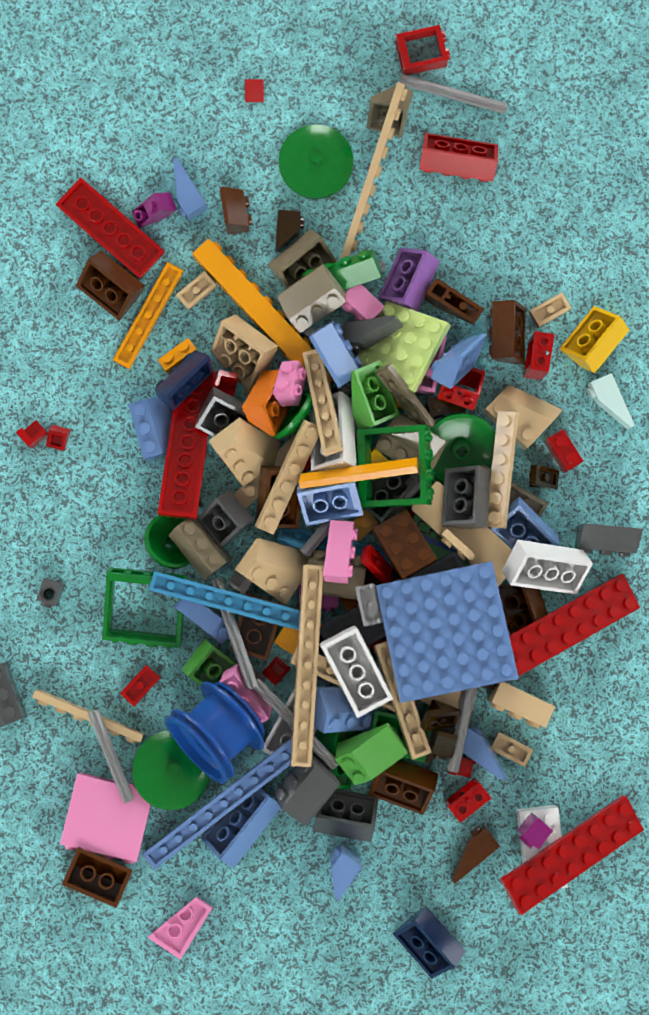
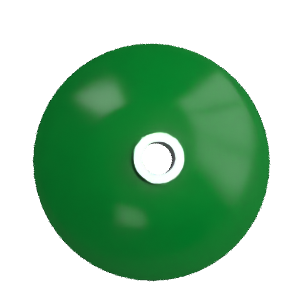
M309 391L302 394L299 406H291L276 436L272 437L282 439L291 436L299 430L303 419L308 421L307 419L312 411L313 404Z
M159 515L148 524L144 533L145 548L150 557L161 566L179 569L191 564L168 536L186 518Z

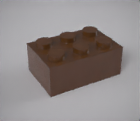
M407 509L373 528L375 539L400 580L412 576L437 561L436 556Z
M247 593V595H246V596H249V597H252V598H256V599H260V600H264V601H267V602H271V603H275V604H278V605L285 606L284 604H280V603H277V602H274V601H271V600H267V599H264V598H261V597H257V596H254V595H251V594H248V593ZM240 615L237 625L247 654L268 661L279 625ZM231 643L230 650L234 651L233 646H232V643Z

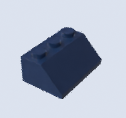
M196 350L192 354H187L183 359V363L178 367H174L165 380L158 382L155 389L156 396L174 411L213 373L211 358Z
M427 906L414 913L393 933L431 979L454 968L466 952Z

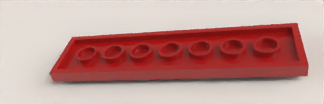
M213 371L172 412L158 515L197 519L209 434L195 428V424L203 402L215 385L217 371Z
M622 573L510 634L509 637L518 677L639 609L640 606L624 574Z
M622 795L500 878V881L517 913L523 915L641 833L644 829L627 796Z

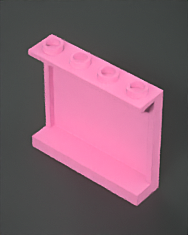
M80 772L76 776L60 844L65 845L64 848L68 850H76V848L81 847L92 853L103 854V857L107 859H114L116 857L122 859L124 863L133 864L140 857L139 853L151 805L142 799L133 784H129L134 799L131 802L123 803L115 780Z

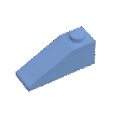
M176 157L173 159L176 194L179 204L177 210L182 217L186 216L189 221L208 208Z
M179 599L174 606L222 645L229 637L224 620L205 605Z
M475 726L472 728L468 727L463 753L500 780H506L507 775L489 742L482 736L483 731Z

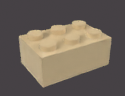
M505 682L497 683L495 690H491L487 701L491 702V707L501 712L506 709L509 711L508 715L520 721L523 717L526 719V724L537 729L540 726L546 728L555 709V706Z

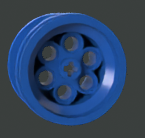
M202 682L201 692L204 699L188 714L179 709H173L171 716L165 719V724L175 742L190 760L210 778L223 784L227 781V778L234 777V768L231 761L246 746L255 750H262L264 748L262 737L265 731L255 712L234 690L221 682H216L215 684Z

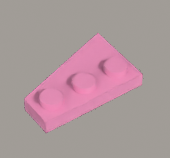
M197 896L148 938L181 959L213 906Z

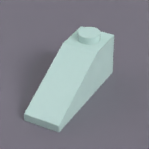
M612 373L587 385V393L590 399L593 398L596 404L627 430L635 426Z

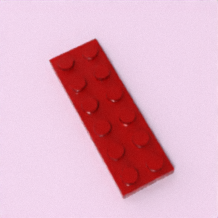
M81 177L55 204L139 280L165 254V251Z

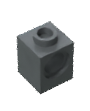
M43 578L36 600L41 601V606L50 609L52 606H58L65 584ZM48 589H53L55 595L49 600L46 597V592Z

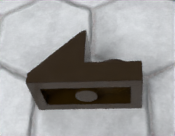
M531 465L529 487L558 490L559 471L539 465Z
M433 699L420 727L424 731L454 727L461 711L458 708Z

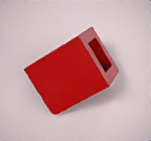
M219 369L214 387L234 397L238 373Z
M35 420L25 430L20 428L16 434L29 448L33 449L48 435V432Z
M462 756L459 772L454 773L448 770L447 772L455 776L460 775L469 778L473 764L476 762L469 757Z

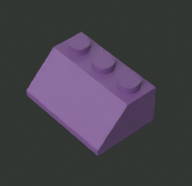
M400 247L378 298L418 312L440 261L428 251Z

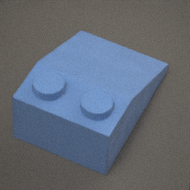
M298 481L297 496L306 526L363 515L355 482L301 489Z

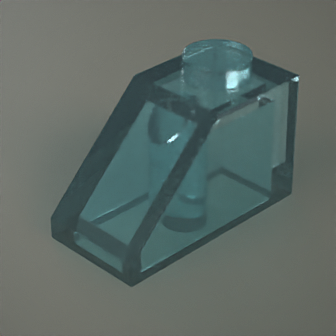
M488 311L484 313L461 339L463 340L482 333L486 334L480 351L482 356L489 350L488 344L492 341L489 333L491 326L490 313Z

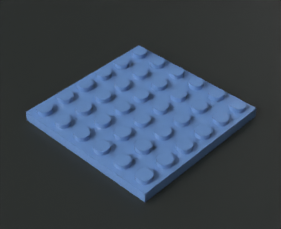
M492 561L376 585L400 703L519 679Z

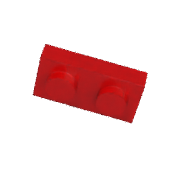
M370 544L364 546L360 561L382 584L389 583L393 568Z
M146 665L120 694L134 707L161 677Z

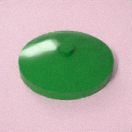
M307 125L295 130L284 141L279 153L280 174L285 184L296 194L309 199L327 198L338 193L349 181L353 170V153L348 141L335 129L325 125Z
M454 413L441 418L430 428L431 432L448 441L433 470L434 479L444 485L445 469L485 465L492 469L495 431L481 417L470 413Z
M169 731L159 732L144 741L137 750L132 763V780L136 791L148 804L162 810H177L191 805L204 793L210 779L182 751Z

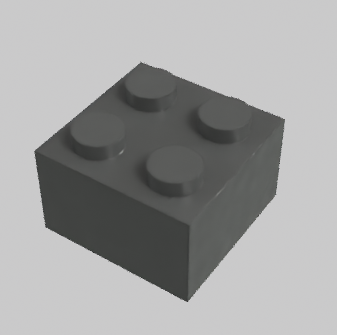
M230 490L217 497L197 517V521L220 548L233 541L254 520Z

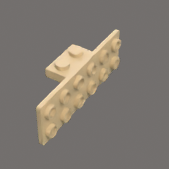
M436 481L432 486L434 490L432 505L413 506L412 511L442 537L441 541L448 548L452 547L456 550L457 556L462 561L466 560L471 565L492 561L497 585L499 586L506 579L502 570L512 549L489 528L465 529L442 526L444 486Z

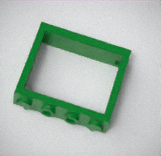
M411 425L357 429L358 465L371 464V435L419 432L420 498L372 500V479L358 481V494L362 508L432 505L434 490L431 486V481L434 479V472L431 469L433 450L430 449V441H432L433 436L429 426Z
M110 567L107 571L102 640L112 641V643H118L119 641L127 642L129 645L140 643L146 644L148 647L159 645L165 646L168 649L171 647L180 648L183 637L184 615L178 611L176 635L113 629L115 581L150 585L154 572ZM163 573L187 580V575Z

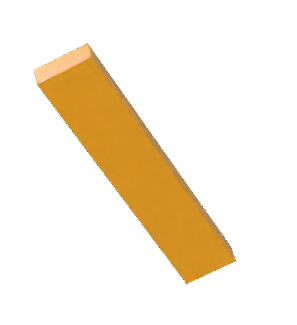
M169 262L166 263L113 358L114 362L130 370L184 270Z
M416 457L301 473L299 487L303 489L413 474L418 471V461Z

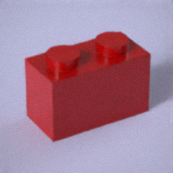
M564 429L544 441L563 474L584 462Z

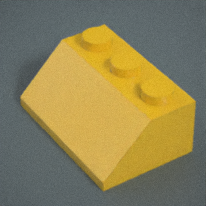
M593 306L559 350L580 367L595 374L629 332V328L621 316Z

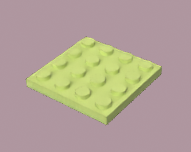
M386 301L384 304L385 308L378 318L395 315L403 323V327L369 349L360 350L357 356L362 362V367L377 361H381L382 367L392 364L408 385V389L416 393L451 325L446 321Z

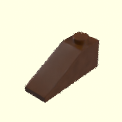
M438 278L434 280L425 294L424 300L439 310L472 325L475 324L484 311L483 307Z
M484 825L481 828L477 826L470 832L471 836L468 837L450 877L454 884L500 847Z

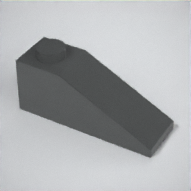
M395 315L344 323L342 336L345 341L349 340L353 347L351 351L356 353L360 350L369 349L403 327V323Z

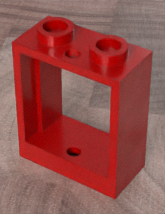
M440 25L396 34L395 44L403 74L412 75L447 67L448 60H450V52L448 48L445 49L446 36L445 32L441 31ZM435 36L440 57L410 63L406 42Z
M535 331L528 340L523 373L524 378L542 380L549 373L555 334Z
M473 367L458 382L461 385L473 388L474 392L458 386L450 389L441 384L437 399L474 411L481 393L486 371Z
M474 777L444 800V802L461 823L492 798Z

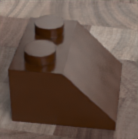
M220 187L227 235L250 232L249 226L252 225L251 214H247L246 210L247 207H250L248 196H244V191L241 189Z

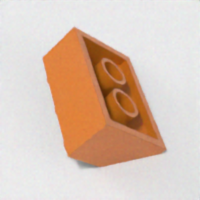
M263 370L242 406L248 422L271 436H276L291 406H281L272 393L279 370Z

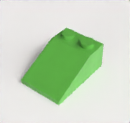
M381 361L351 372L352 414L358 429L370 428L400 415L393 395L375 373L378 368L382 367Z
M204 639L181 670L201 686L202 682L213 684L219 682L223 672L238 663L207 639Z
M389 723L337 743L335 760L353 784L357 786L377 777L408 754V749Z

